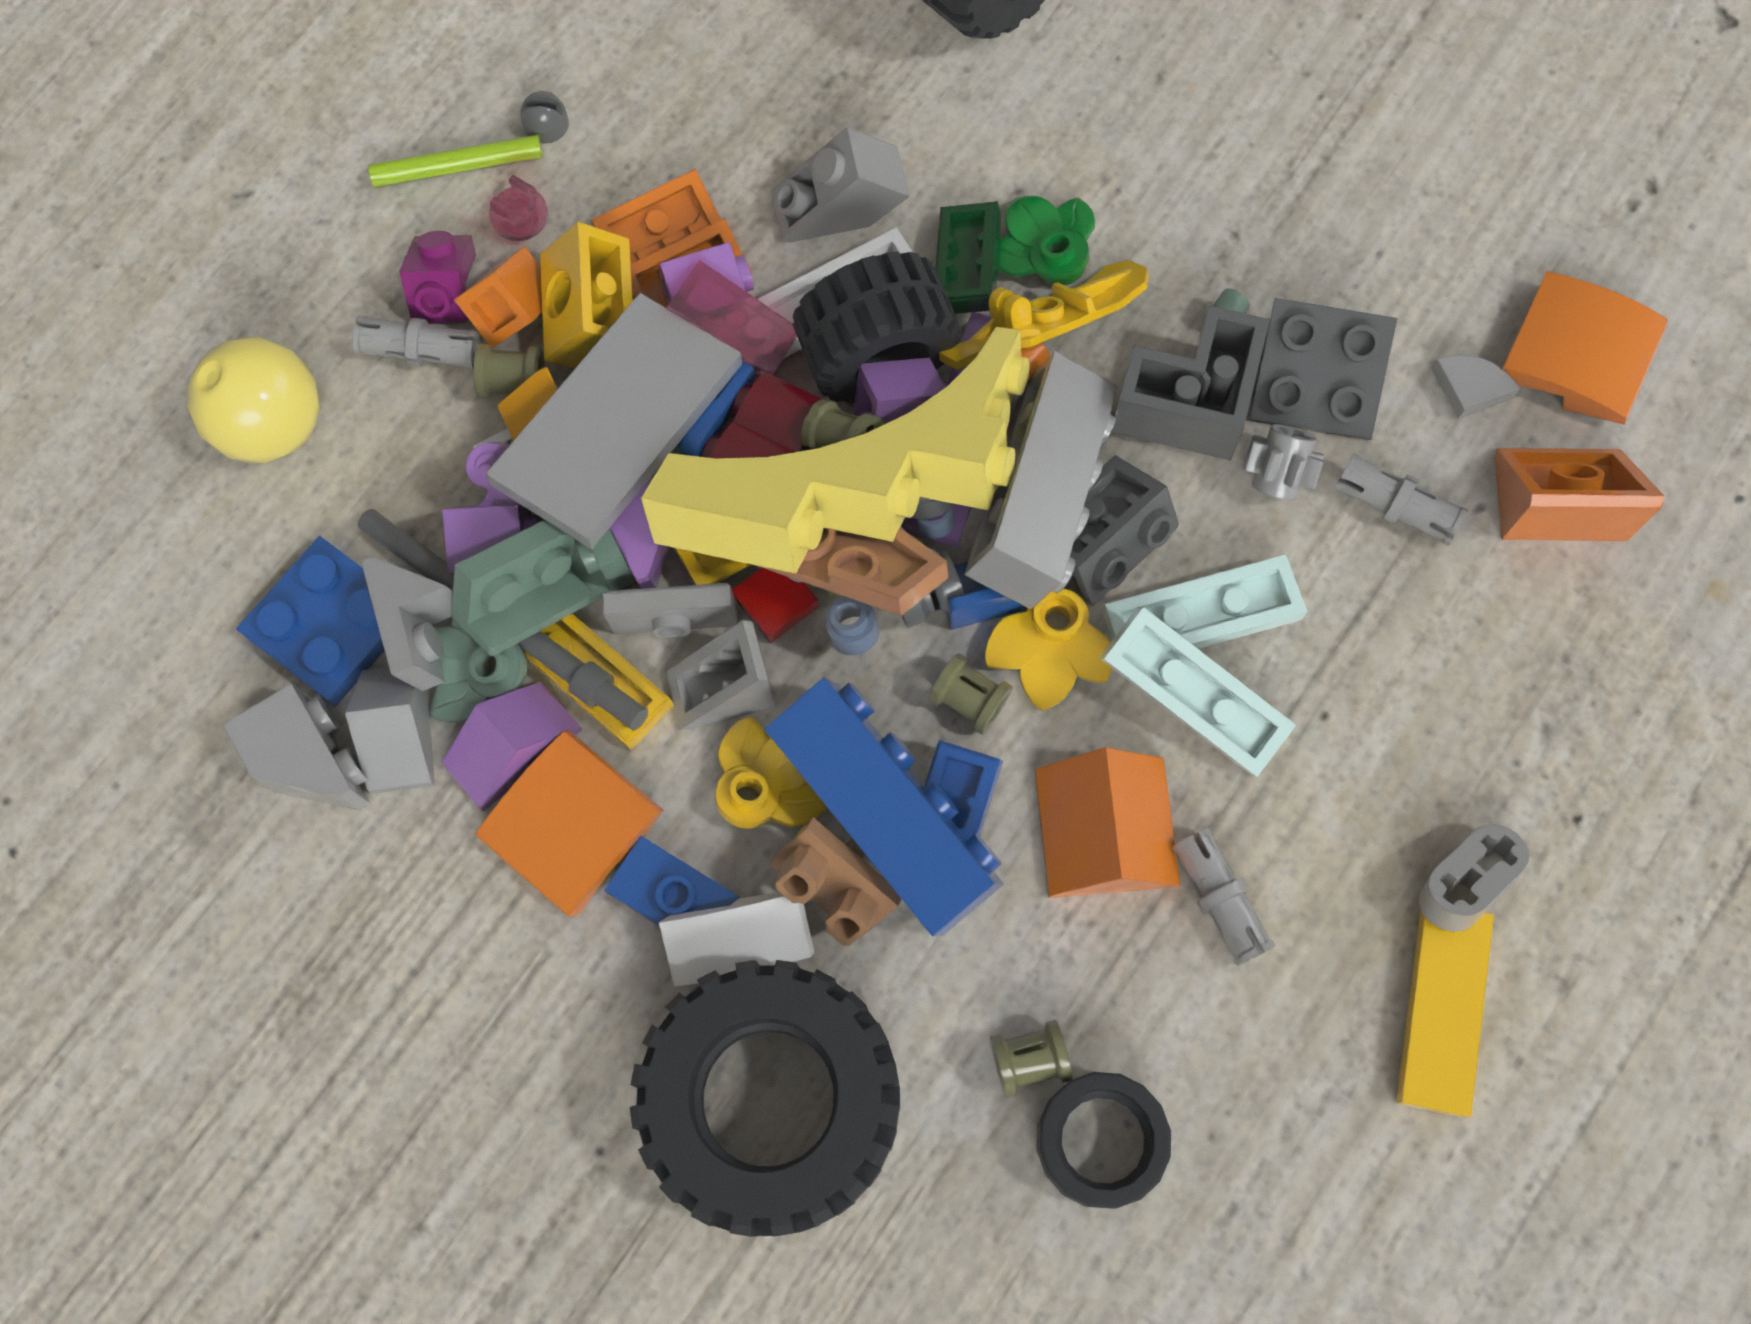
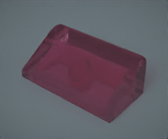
M701 260L697 262L667 306L668 310L739 351L742 361L753 366L754 372L758 375H761L764 371L773 375L797 338L793 323Z

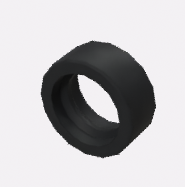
M1092 1072L1070 1080L1048 1100L1037 1124L1036 1150L1046 1177L1063 1196L1085 1207L1117 1209L1143 1199L1161 1181L1171 1158V1129L1162 1105L1144 1085L1119 1073ZM1095 1098L1112 1099L1126 1106L1138 1119L1144 1135L1143 1154L1137 1167L1125 1178L1112 1183L1093 1182L1079 1175L1068 1163L1062 1147L1063 1127L1069 1114L1081 1103Z

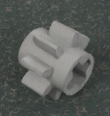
M1279 424L1271 425L1267 439L1253 435L1243 468L1246 471L1255 473L1252 487L1269 496L1287 500L1296 499L1301 486L1314 490L1324 464V454L1313 451L1316 437L1301 429Z

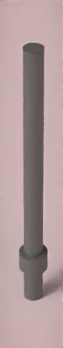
M369 509L361 515L358 521V528L424 577L453 590L454 573H448L446 561L375 509ZM541 631L517 643L521 649L569 683V692L592 708L599 705L631 730L638 729L646 720L648 709L614 685V677L593 661L582 662Z

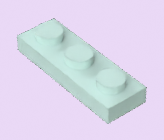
M1286 555L1107 603L1103 609V615L1112 640L1136 608L1145 607L1198 649L1301 621L1307 613Z
M1145 607L1136 608L1099 657L1104 663L1250 775L1258 777L1296 726L1291 720Z

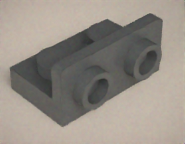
M1116 455L1103 465L1096 483L1087 493L1084 507L1089 509V517L1081 534L1074 541L1070 557L1075 559L1072 576L1076 578L1083 598L1092 604H1096L1111 589L1118 587L1125 580L1128 573L1154 549L1166 543L1179 525L1168 487Z

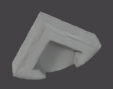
M1449 355L1436 359L1431 368L1458 419L1513 399L1520 390L1517 383L1506 371L1496 364L1476 356Z

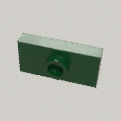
M998 201L940 207L935 270L955 314L990 311L989 298L991 293L997 288L1002 215Z

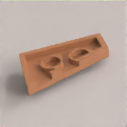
M900 527L893 542L831 528H823L818 546L814 550L808 549L796 574L758 566L900 616L949 578L947 561Z

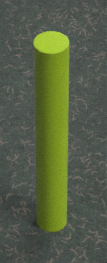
M537 134L369 164L368 171L371 183L375 188L543 158V149L540 137Z

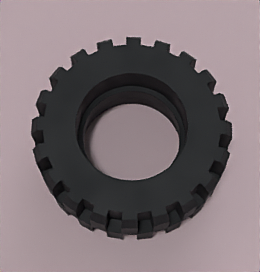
M756 960L735 963L736 970L720 975L714 970L697 979L700 985L697 989L686 997L679 992L665 1006L670 1013L659 1028L654 1025L650 1026L642 1041V1044L648 1047L642 1065L634 1064L630 1084L637 1088L636 1105L630 1107L632 1129L639 1130L643 1146L638 1151L646 1168L653 1170L662 1184L659 1188L673 1203H680L692 1213L691 1217L708 1226H715L730 1231V1234L748 1237H776L800 1233L821 1226L822 1223L842 1214L855 1204V1201L868 1187L872 1186L881 1173V1168L889 1152L892 1151L897 1134L900 1111V1086L896 1062L880 1023H877L868 1011L867 1005L853 991L849 993L838 985L835 978L818 969L814 973L801 969L795 962L776 960L775 965H759ZM764 1032L788 1034L812 1047L820 1055L829 1071L834 1095L829 1123L817 1143L799 1158L776 1166L751 1165L730 1155L714 1138L704 1111L705 1085L717 1059L735 1042L747 1036Z

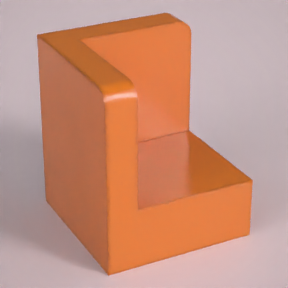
M525 246L486 272L454 299L492 348L534 321L542 313L541 266Z

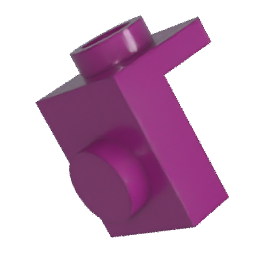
M431 231L421 236H414L399 270L411 319H425L428 323L468 321V317L454 299L466 290L465 284L476 257L472 235H452L446 231Z

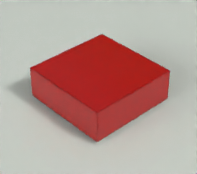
M764 568L759 569L732 589L737 604L770 644L819 607L817 597L804 582L793 581L787 576Z

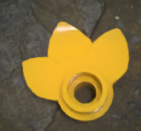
M1065 588L1059 593L1050 592L1032 609L1028 608L1027 612L1003 618L994 628L985 651V664L987 668L996 670L1020 669V681L1024 692L1030 702L1041 711L1053 708L1065 700L1073 689L1077 676L1094 683H1106L1112 669L1099 659L1110 644L1108 638L1089 624V611L1082 598L1075 592ZM1057 612L1063 614L1069 624L1063 629H1053L1046 623L1045 618L1049 614Z
M753 717L743 718L729 729L722 739L718 750V760L723 775L719 779L715 791L716 807L726 821L744 829L761 826L769 820L789 827H799L806 825L813 817L817 819L826 811L828 807ZM740 788H751L756 790L760 796L755 800H744L737 794V790Z

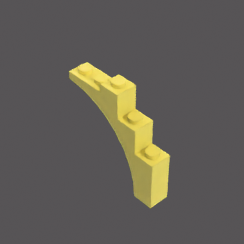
M995 327L977 357L946 388L911 412L868 433L818 449L770 457L715 459L668 453L641 497L654 544L796 574L808 549L814 550L818 546L823 528H831L893 542L904 518H911L915 514L920 497L989 510L999 486H1008L1015 466V449L1007 447L1006 436L1010 418V404L1015 394L1022 395L1024 393L1029 377V359L1021 357L1020 330Z

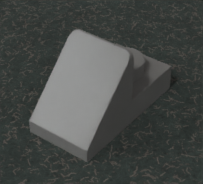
M373 556L362 560L361 564L391 675L422 692L445 682L439 658H442L444 655V649L441 639L432 625L451 617L453 590L436 581Z

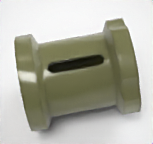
M480 343L475 351L473 367L477 396L479 398H490L493 392L512 393L535 372L545 368L544 353L541 346L531 345L527 351L493 350L490 344Z
M827 399L819 400L812 405L803 421L801 430L802 445L807 450L818 449L868 433L884 425V422L877 415L865 413L856 416L842 411L834 401Z
M958 653L952 657L939 675L930 692L928 701L935 706L942 703L946 704L975 723L974 730L983 735L1002 711L1013 690V686L1006 681L1000 684L993 682L967 665V657Z
M1056 1020L1046 1022L1044 1030L1006 1040L1000 1034L990 1036L996 1069L1006 1098L1016 1095L1017 1087L1055 1077L1062 1083L1072 1080V1070L1067 1049Z

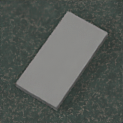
M639 293L487 471L486 477L489 485L588 548L593 549L660 467L668 453L673 451L741 367V353Z

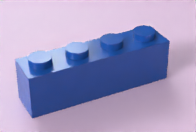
M823 677L764 730L932 937L943 936L1004 885L994 872L1001 865V862L979 835L975 833L967 839L951 819L959 812L947 795L934 782L925 788L910 771L909 767L916 762V759L900 739L891 731L882 737L867 718L875 710L862 693L851 682L841 687L839 684Z

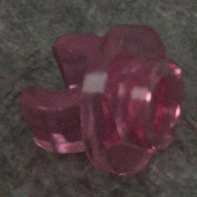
M512 175L508 179L511 187L503 190L490 201L489 218L494 230L501 237L510 241H525L535 237L544 229L548 221V208L544 198L536 191L534 186Z

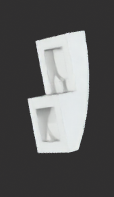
M780 892L739 898L730 906L669 915L659 922L674 987L698 984L697 979L714 970L720 975L736 970L735 963L756 960L759 965H775L776 960L795 962L809 958L815 953L804 904L792 903Z

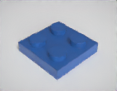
M320 535L236 628L243 636L334 707L340 703L357 683L361 670L369 669L385 651L363 568Z

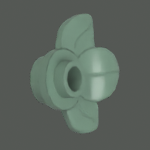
M453 617L452 627L434 628L441 639L444 649V655L442 658H439L445 682L436 686L429 713L431 717L444 722H465L476 704L489 700L491 697L495 698L512 692L524 681L528 663L525 653L518 644L494 656L496 659V669L490 675L489 664L493 656L488 655Z

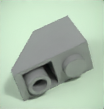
M848 127L771 190L781 240L787 242L870 227L909 197L898 147Z
M289 684L222 724L251 778L273 792L355 810H361L370 804L360 786L361 783L368 779L362 773L359 760L348 747L343 750L339 749L330 733L339 727L338 723L320 696L317 695L309 699L293 684Z

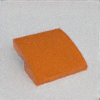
M696 169L591 219L593 227L629 238L633 300L641 293L668 310L670 309L657 274L660 263L730 242L734 257L743 255L725 218H720Z
M1546 271L1503 366V370L1519 386L1564 396L1563 410L1625 425L1664 335L1668 319L1651 308L1607 288L1570 276Z
M570 730L563 731L517 779L491 811L475 835L568 917H571L583 911L615 865L625 860L639 837L646 836L664 810Z

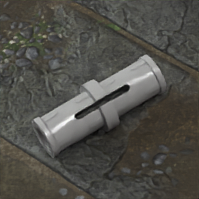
M359 315L355 320L357 325H354L352 333V345L356 354L382 355L407 359L408 365L420 367L425 362L473 369L475 351L481 343L479 331L428 325L427 320L412 318L409 322H396Z
M1355 453L1352 455L1334 488L1384 512L1383 519L1393 524L1398 519L1442 541L1446 545L1451 543L1454 537L1453 534L1456 535L1468 512V509L1459 507L1417 486L1418 479L1408 474L1403 479L1360 458Z
M1210 828L1198 831L1195 838L1193 835H1190L1181 840L1172 849L1178 855L1201 897L1197 902L1199 909L1203 915L1210 913L1235 958V964L1239 966L1249 961L1250 958H1255L1275 947L1273 940L1269 939L1245 896L1250 889L1244 878L1236 880L1212 837L1213 833Z

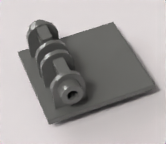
M1274 298L1271 316L1267 318L1270 321L1250 419L1372 440L1398 318Z

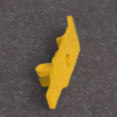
M1130 260L1109 264L1080 286L1069 288L1056 282L1052 285V297H1040L1032 301L1021 295L1014 294L1006 288H996L989 298L991 320L969 340L957 344L952 349L939 352V359L956 370L968 366L977 357L995 327L1020 330L1021 348H1029L1118 311L1148 288V269Z

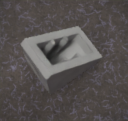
M742 620L666 671L680 730H691L776 707L752 621Z
M389 666L361 670L345 711L362 773L368 779L365 781L367 791L371 794L434 785L429 689L422 692L391 675Z

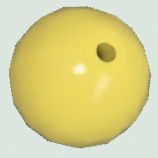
M261 337L237 338L212 347L199 360L193 370L186 391L187 407L199 436L229 459L247 463H268L296 452L310 437L316 427L320 412L316 381L307 364L287 347Z

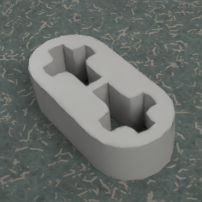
M1483 825L1474 830L1433 870L1419 893V905L1423 915L1433 925L1451 932L1465 931L1473 926L1514 885L1529 862V851L1525 841L1516 832L1501 825ZM1493 852L1499 854L1504 860L1496 862L1487 872L1478 865L1484 855L1488 856ZM1462 883L1469 889V892L1464 900H1458L1451 904L1443 895L1452 893Z

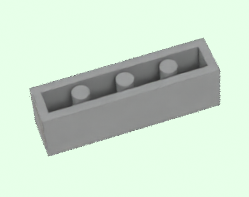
M1056 351L1050 355L1028 380L1025 391L1021 395L1007 439V447L1015 449L1014 471L1008 486H999L989 510L984 511L964 574L965 576L1029 609H1032L1050 592L1059 593L1066 586L1075 567V559L1070 557L1072 546L1084 529L1089 517V509L1084 507L1087 493L1096 483L1103 467V461L1098 458L1100 447L1109 436L1116 421V414L1111 411L1118 387L1116 384Z

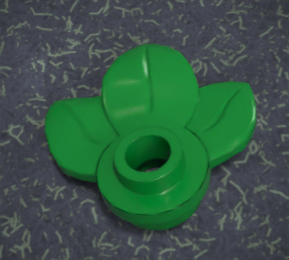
M1022 196L1013 199L1005 210V223L1009 234L1000 238L998 272L1009 277H1021L1036 273L1049 285L1058 282L1066 286L1077 281L1083 275L1088 264L1090 253L1087 239L1095 229V217L1090 206L1078 197L1066 201L1058 208L1053 206L1047 199L1039 196Z

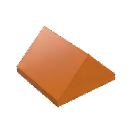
M1496 449L1495 469L1502 540L1628 541L1662 508L1663 493L1621 449Z
M1104 747L1035 769L1048 898L1177 888L1181 885L1177 854L1172 849L1175 845L1164 758Z

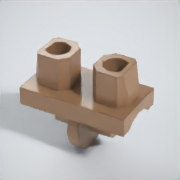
M814 817L806 823L791 841L779 848L769 862V865L779 872L775 889L792 903L805 904L810 899L828 914L825 920L826 932L843 946H850L857 939L859 940L896 909L901 901L900 896L887 880L862 859L865 853L853 838L844 844Z

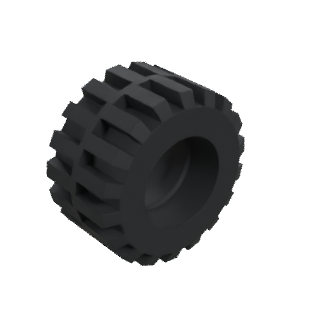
M899 251L886 252L877 256L872 255L837 269L834 273L814 285L815 288L801 298L799 301L800 306L794 310L792 316L794 331L820 393L823 396H828L829 400L836 402H855L858 369L862 364L930 358L935 369L938 370L945 364L940 361L939 352L954 348L962 339L961 326L935 267H933L932 262L927 257H920L918 253L913 252L899 254Z

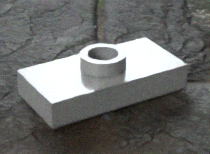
M727 583L617 590L603 593V615L614 634L653 632L655 636L661 638H680L689 635L691 629L732 627L738 624L737 605L731 586Z

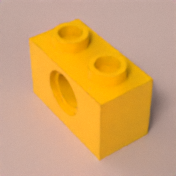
M581 222L575 223L540 253L544 361L574 369L633 301L629 238Z

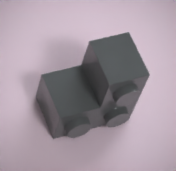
M1209 305L1193 359L1133 345L1112 432L1231 461L1244 430L1270 319Z

